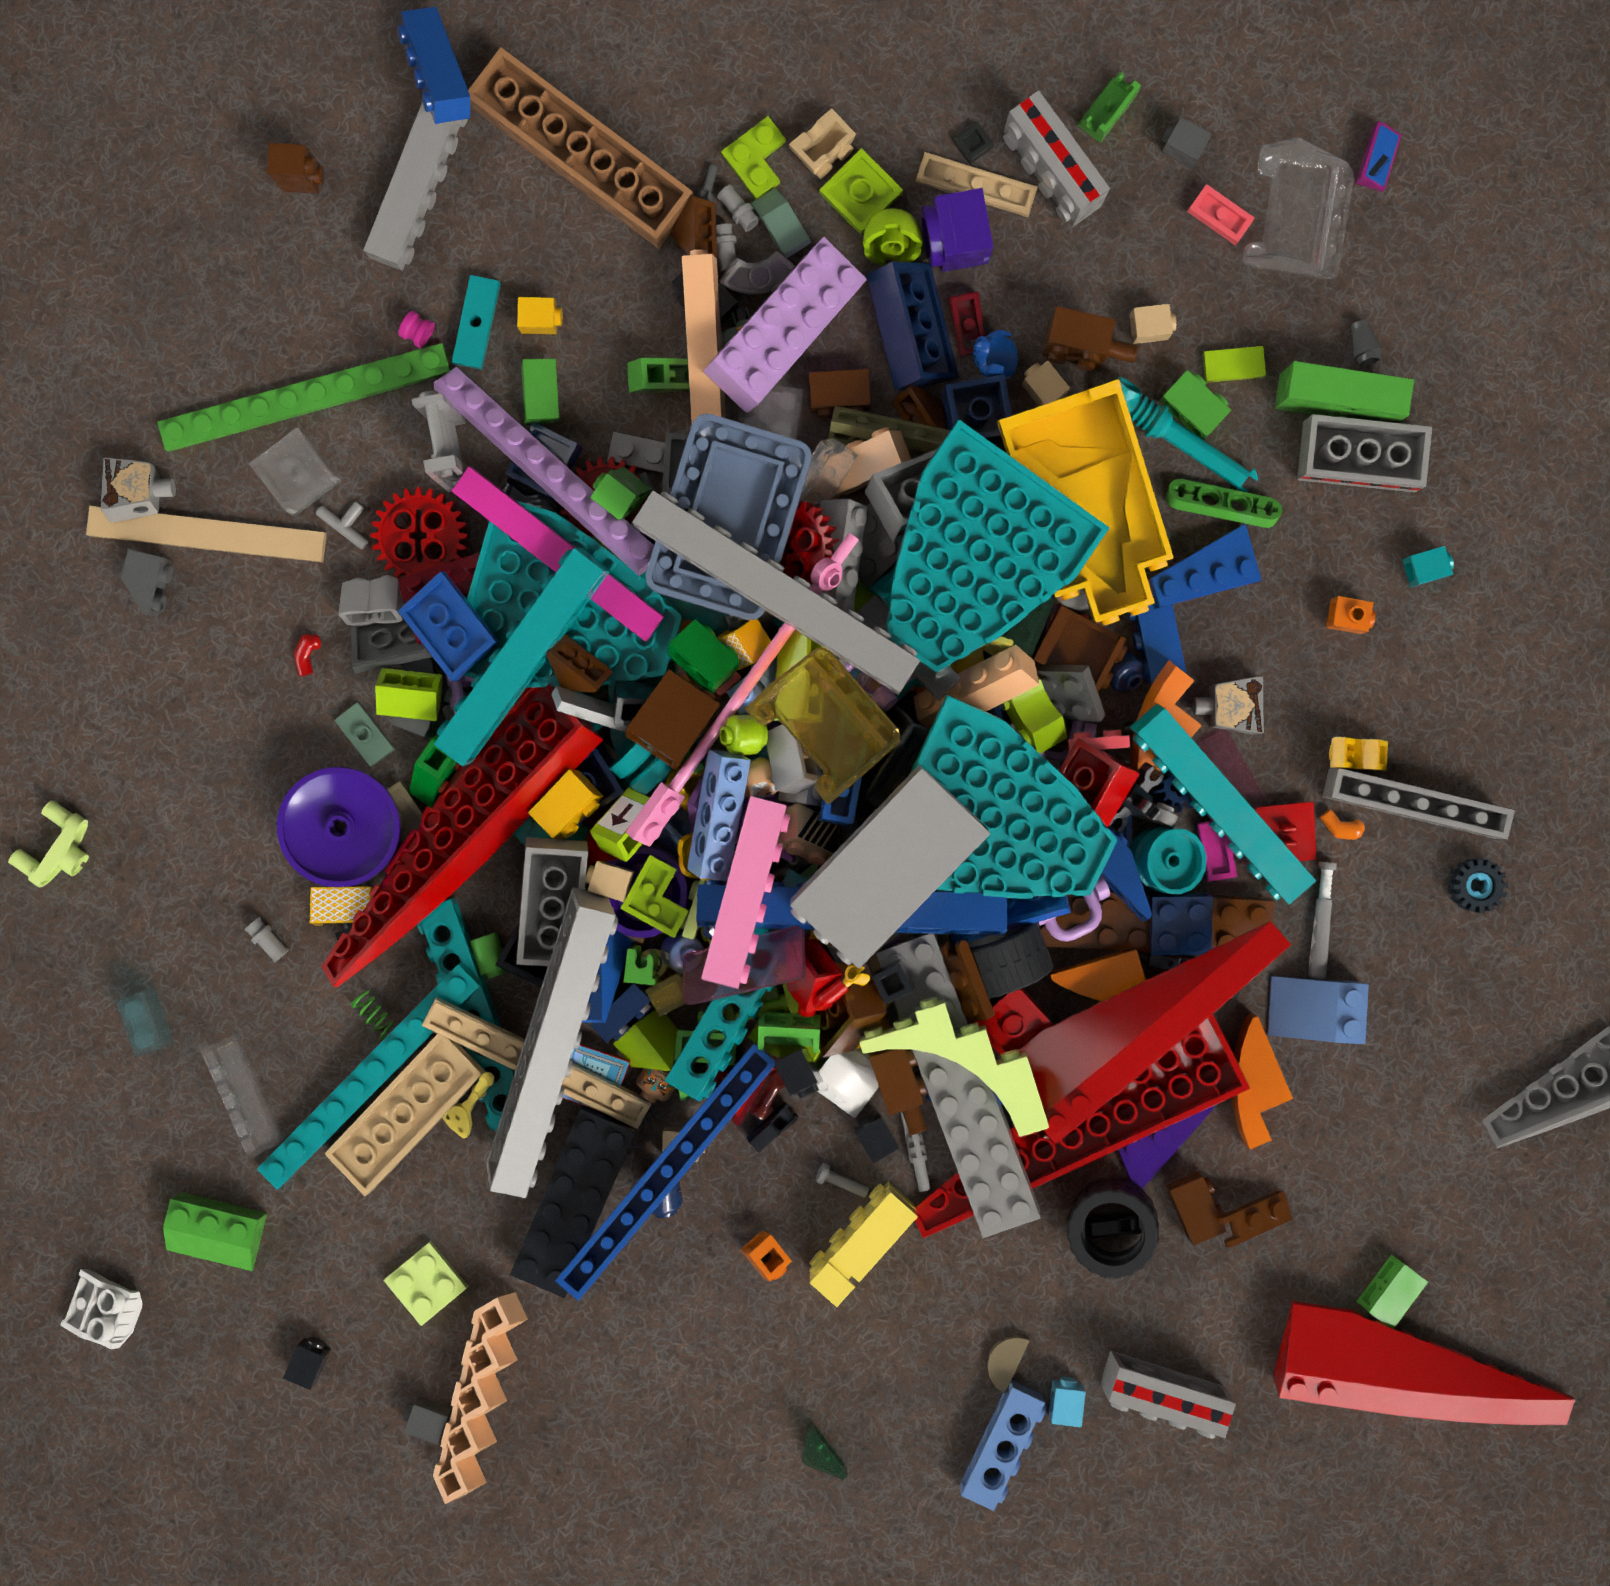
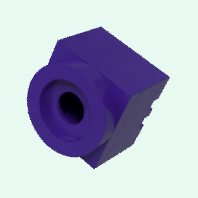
M983 188L935 196L933 205L921 207L922 232L930 268L941 266V271L946 272L989 263L993 242Z

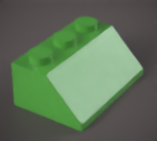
M180 1192L170 1199L163 1231L166 1250L253 1271L267 1213Z

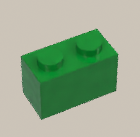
M696 619L669 642L667 655L703 689L712 694L737 672L740 660L734 649L728 645L724 646L716 638L714 631L708 625H702Z

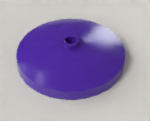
M328 767L308 774L288 791L281 803L277 816V837L285 858L300 875L323 886L349 887L371 879L389 863L399 843L401 819L393 796L375 777L355 768ZM338 820L340 822H346L347 826L344 828L345 830H339L337 828L336 824Z

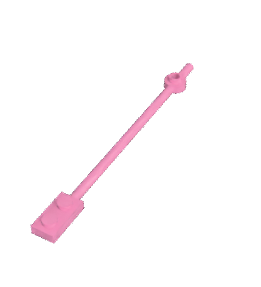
M848 533L831 558H824L815 565L811 573L812 585L809 590L820 595L822 591H829L839 585L842 579L841 564L858 542V538ZM786 623L783 624L669 786L661 782L629 826L626 833L631 838L650 847L654 840L660 836L662 829L672 815L677 812L679 805L685 798L680 793V790L705 757L708 749L712 747L719 737L721 727L726 726L728 718L737 712L794 632V628Z

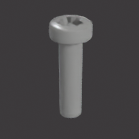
M822 1163L816 1175L817 1183L823 1184L826 1181L863 1198L866 1197L869 1191L868 1186L829 1170V1164Z

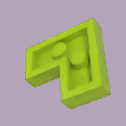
M767 116L721 151V155L755 200L780 184L779 178L764 159L785 144L786 139L769 116Z
M649 855L620 908L675 938L690 911L663 896L677 869L653 855Z

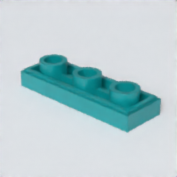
M470 275L452 358L453 364L483 370L501 285L500 281ZM477 319H480V326L473 327V322Z

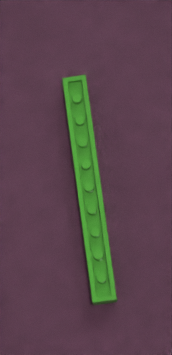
M441 343L165 419L157 423L164 448L167 452L438 378L447 374L451 369L445 347Z

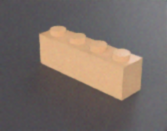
M888 427L879 429L871 434V439L865 442L862 439L846 445V451L840 454L831 452L820 458L821 463L814 466L811 463L800 500L812 502L813 507H820L821 500H835L842 494L844 496L866 487L872 474L911 460L901 431L889 430Z
M1015 644L958 673L961 681L946 695H950L986 712L1039 685L1035 662ZM925 690L914 696L918 721L928 729H931L946 695L938 701L928 690Z

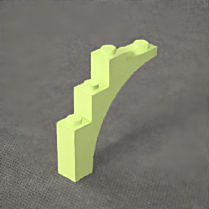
M931 997L919 1002L920 1006L915 1008L917 1020L912 1021L911 1017L894 1022V1027L882 1030L881 1026L864 1031L865 1036L860 1037L859 1043L863 1054L886 1049H913L937 1054L965 1067L977 1075L996 1093L1009 1112L1019 1137L1049 1128L1026 1052L1019 1053L1018 1049L1007 1051L1001 1054V1059L996 1060L985 1025L979 1027L978 1023L963 1026L960 1028L961 1032L955 1034L945 999L938 1001L937 997Z

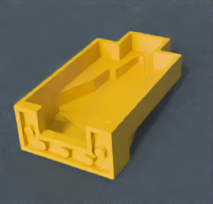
M1119 379L997 421L1006 452L1009 456L1109 527V530L1077 577L1054 593L1053 596L1055 598L1061 596L1062 600H1067L1080 595L1078 590L1083 589L1093 621L1096 623L1101 621L1102 625L1119 621L1118 615L1127 612L1134 616L1149 611L1148 605L1155 602L1144 568L1149 567L1150 571L1168 566L1167 560L1174 557Z

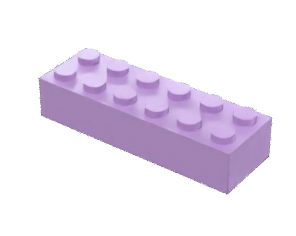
M823 237L804 256L703 372L746 413L750 412L763 400L867 279Z

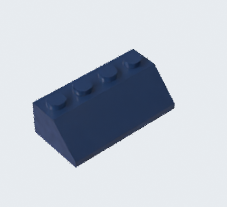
M890 262L867 274L869 291L872 296L876 319L879 324L884 351L887 356L895 390H906L909 386L922 388L958 379L959 375L933 271L929 263Z

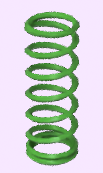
M366 990L361 995H359L351 1003V1006H353V1008H359L363 1006L364 1003H360L358 1005L356 1004L360 1001V999L363 996L367 995L370 990ZM375 996L368 999V1003L362 1008L359 1016H365L372 1011L363 1013L373 1002ZM379 1004L374 1008L375 1010L367 1018L366 1024H371L378 1020V1018H375L370 1021V1019L381 1008L382 1004ZM388 1012L380 1016L382 1018L374 1026L373 1032H378L385 1027L381 1026L376 1029L388 1016ZM395 1020L387 1024L388 1027L380 1035V1040H384L388 1036L384 1035L395 1023Z

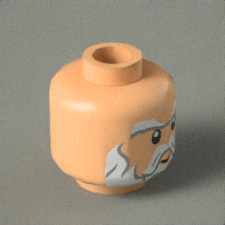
M764 757L751 760L744 798L746 797L749 800L750 796L763 799L775 794L777 791H775L772 781L770 761Z

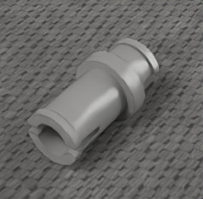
M727 185L719 192L717 198L733 215L732 220L736 224H741L746 232L758 224L760 219L754 214V207L750 203H745L732 185Z
M728 223L716 225L720 273H724L736 257L734 244L737 243L736 236L732 233V224Z
M259 917L246 927L245 931L252 937L251 941L253 944L258 943L275 963L289 949L271 932L273 928L270 925L266 926Z

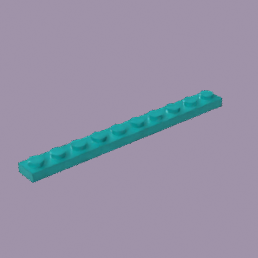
M462 962L459 963L291 1133L257 1170L277 1190L281 1188L434 1033V1031L423 1027L422 1023L435 998L439 997L460 1007L480 987L482 982Z

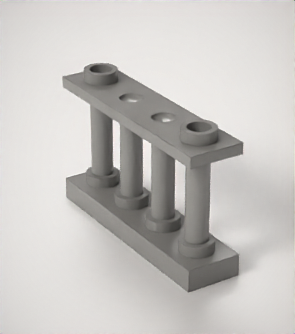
M438 391L422 392L419 394V398L411 400L412 405L428 421L434 454L431 455L432 459L423 460L425 473L451 493L467 470V467L462 463L455 427L456 425L466 424L465 418L442 393L438 394Z

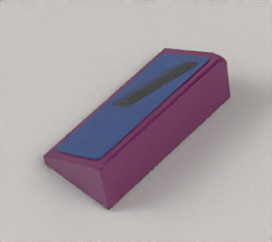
M1376 122L1372 127L1355 184L1381 192L1385 191L1402 134L1383 122Z

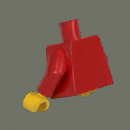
M810 930L811 935L809 938L805 936L801 942L790 943L788 946L786 986L799 1004L798 1014L803 1017H813L816 1011H824L830 1008L835 1001L850 990V985L854 983L863 986L870 979L869 975L860 973L864 970V967L861 966L858 969L855 965L847 967L845 978L842 979L843 972L818 942L819 939L813 933L814 930Z

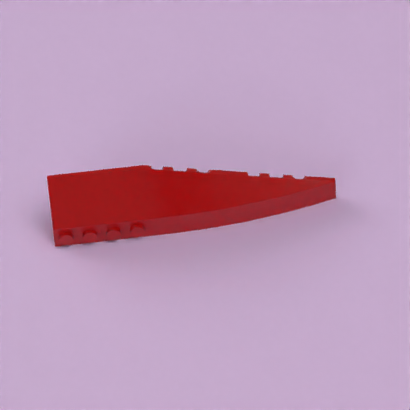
M549 683L546 687H527L474 761L463 767L458 763L455 764L453 768L457 771L449 782H443L438 790L441 795L432 808L427 806L421 815L423 817L421 825L417 830H411L385 869L387 876L380 886L375 884L369 893L372 897L363 911H357L352 919L351 930L348 934L343 933L321 965L333 987L337 988L381 955L456 891L531 816L528 812L569 769L575 770L603 741L602 737L588 720L557 711L552 697L555 687H552Z
M1212 1014L1057 1144L1051 1140L1044 1130L1019 1137L1015 1125L1010 1131L1033 1189L1250 1089V1086L1218 1022ZM958 1172L916 1206L918 1217L915 1219V1223L924 1239L974 1216Z

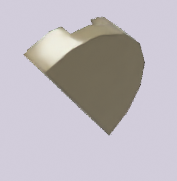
M1020 1335L1007 1337L1002 1341L996 1342L989 1352L987 1360L989 1377L994 1386L1004 1394L1030 1341L1028 1337Z

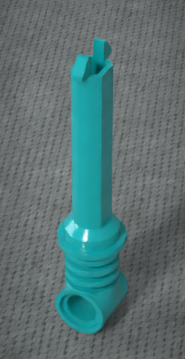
M1123 377L1116 379L1120 381L1132 422L1136 421L1135 425L1137 427L1140 424L1142 425L1141 429L1144 431L1145 437H1162L1235 486L1237 491L1248 493V490L1242 484L1248 476L1256 481L1258 480L1254 467L1249 471L1173 420L1172 413L1168 411L1169 406H1160L1159 404L1154 406L1155 402L1153 400L1148 402L1149 398L1146 395L1142 398V391L1131 381Z

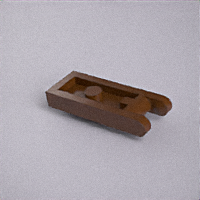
M965 940L956 942L955 949L957 953H955L951 943H942L940 951L949 972L950 981L959 998L961 1010L967 1021L988 1020L995 1016L968 943Z
M1284 1191L1272 1192L1217 1217L1219 1224H1230L1233 1234L1232 1237L1224 1240L1225 1247L1236 1246L1293 1220Z

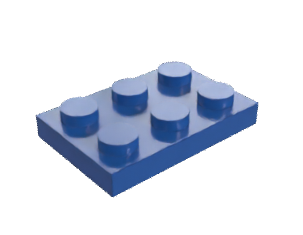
M441 571L398 610L451 681L457 682L500 643L446 572Z

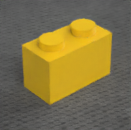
M569 769L528 813L552 839H567L578 830L579 826L577 824L584 816L589 817L598 809V802L602 799L603 795L580 771Z

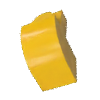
M1334 737L1329 748L1330 768L1387 771L1388 741Z

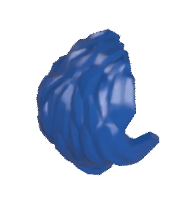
M996 330L989 333L988 336L977 338L972 354L974 363L983 376L992 377L1004 374L1006 380L1011 378L1016 372L1015 368L1018 366L1017 349L1013 340L1006 337L1012 336V333Z

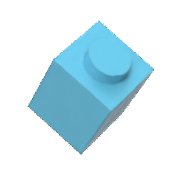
M1061 1377L1060 1381L1052 1380L1048 1414L1052 1424L1082 1427L1086 1391L1082 1383H1078L1076 1378Z

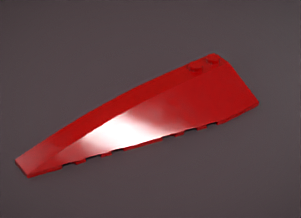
M1269 921L1235 937L1223 945L1208 950V952L1189 959L1179 964V966L1164 971L1120 992V994L1112 998L1103 1000L1091 1008L1041 1030L1019 1049V1053L1026 1052L1049 1125V1128L1044 1129L1045 1133L1055 1144L1061 1141L1254 979L1291 946L1289 941Z
M1293 1300L1273 1375L1279 1398L1375 1413L1455 1422L1509 1425H1567L1575 1401L1571 1395L1540 1383L1535 1385L1525 1381L1524 1377L1515 1373L1512 1375L1498 1370L1497 1366L1487 1362L1485 1364L1474 1361L1473 1357L1436 1342L1415 1338L1413 1333L1392 1329L1386 1323L1377 1319L1372 1321L1364 1318L1357 1311Z

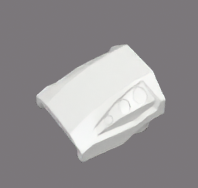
M861 1048L829 1056L828 1060L824 1065L822 1064L819 1070L823 1082L817 1084L819 1088L817 1092L854 1118H856L879 1087L869 1054H863Z
M81 1269L79 1272L81 1277L66 1318L62 1320L61 1326L80 1338L101 1344L109 1349L120 1348L133 1333L143 1306L140 1292L129 1290L94 1271Z

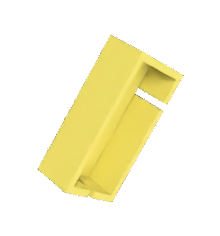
M889 1181L884 1186L878 1184L869 1195L871 1201L864 1208L862 1206L856 1208L849 1217L851 1223L845 1230L839 1228L829 1240L831 1246L825 1252L822 1250L818 1251L809 1263L812 1266L809 1270L810 1284L836 1307L855 1288V1285L849 1281L850 1277L852 1276L860 1282L918 1217L915 1204Z

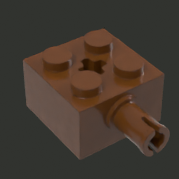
M1056 306L1049 321L1042 355L1048 356V361L1052 363L1065 364V361L1077 363V367L1080 369L1092 371L1094 367L1100 368L1108 357L1134 363L1138 344L1113 339L1112 335L1116 319Z
M886 1049L869 1053V1059L889 1116L902 1112L909 1135H915L927 1130V1125H925L919 1105L924 1104L922 1095L927 1094L921 1072H914L912 1067L917 1065L913 1050Z

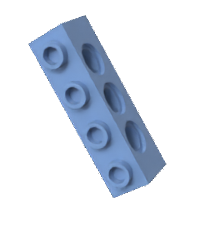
M708 749L687 869L700 879L728 881L751 760L742 755L731 754L728 751Z
M1011 1380L1006 1393L1002 1394L959 1485L961 1496L992 1511L995 1510L998 1502L1002 1503L1008 1491L1007 1482L1010 1476L1014 1477L1017 1474L1021 1464L1019 1457L1023 1449L1027 1450L1032 1442L1034 1425L1036 1422L1040 1423L1045 1415L1046 1406L1044 1405L1045 1401L1042 1394ZM1014 1414L1025 1416L1023 1421L1018 1424L1010 1422V1418ZM1002 1441H1010L1012 1443L1011 1447L1007 1450H999L997 1448L998 1444ZM989 1468H997L999 1470L998 1474L994 1477L984 1475Z

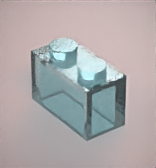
M156 988L116 1000L135 1057L174 1044Z

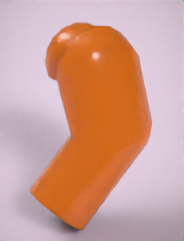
M1332 809L1327 810L1319 817L1331 834L1338 839L1356 840L1362 836L1365 830V825L1362 821L1358 819L1351 822L1341 821Z

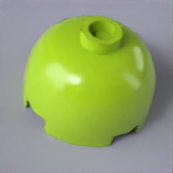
M896 208L884 209L875 213L867 222L863 235L864 254L871 262L881 266L886 265L885 260H900V262L911 263L921 254L922 233L918 221L911 213Z

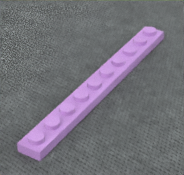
M455 367L434 382L435 391H438L439 394L442 393L471 424L632 571L640 576L647 570L654 545L624 518L618 520L590 498L594 491L460 369Z

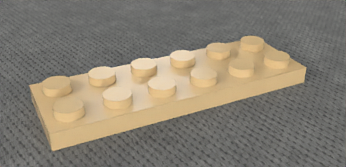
M437 1034L327 1150L325 1155L364 1196H367L486 1071L459 1043Z

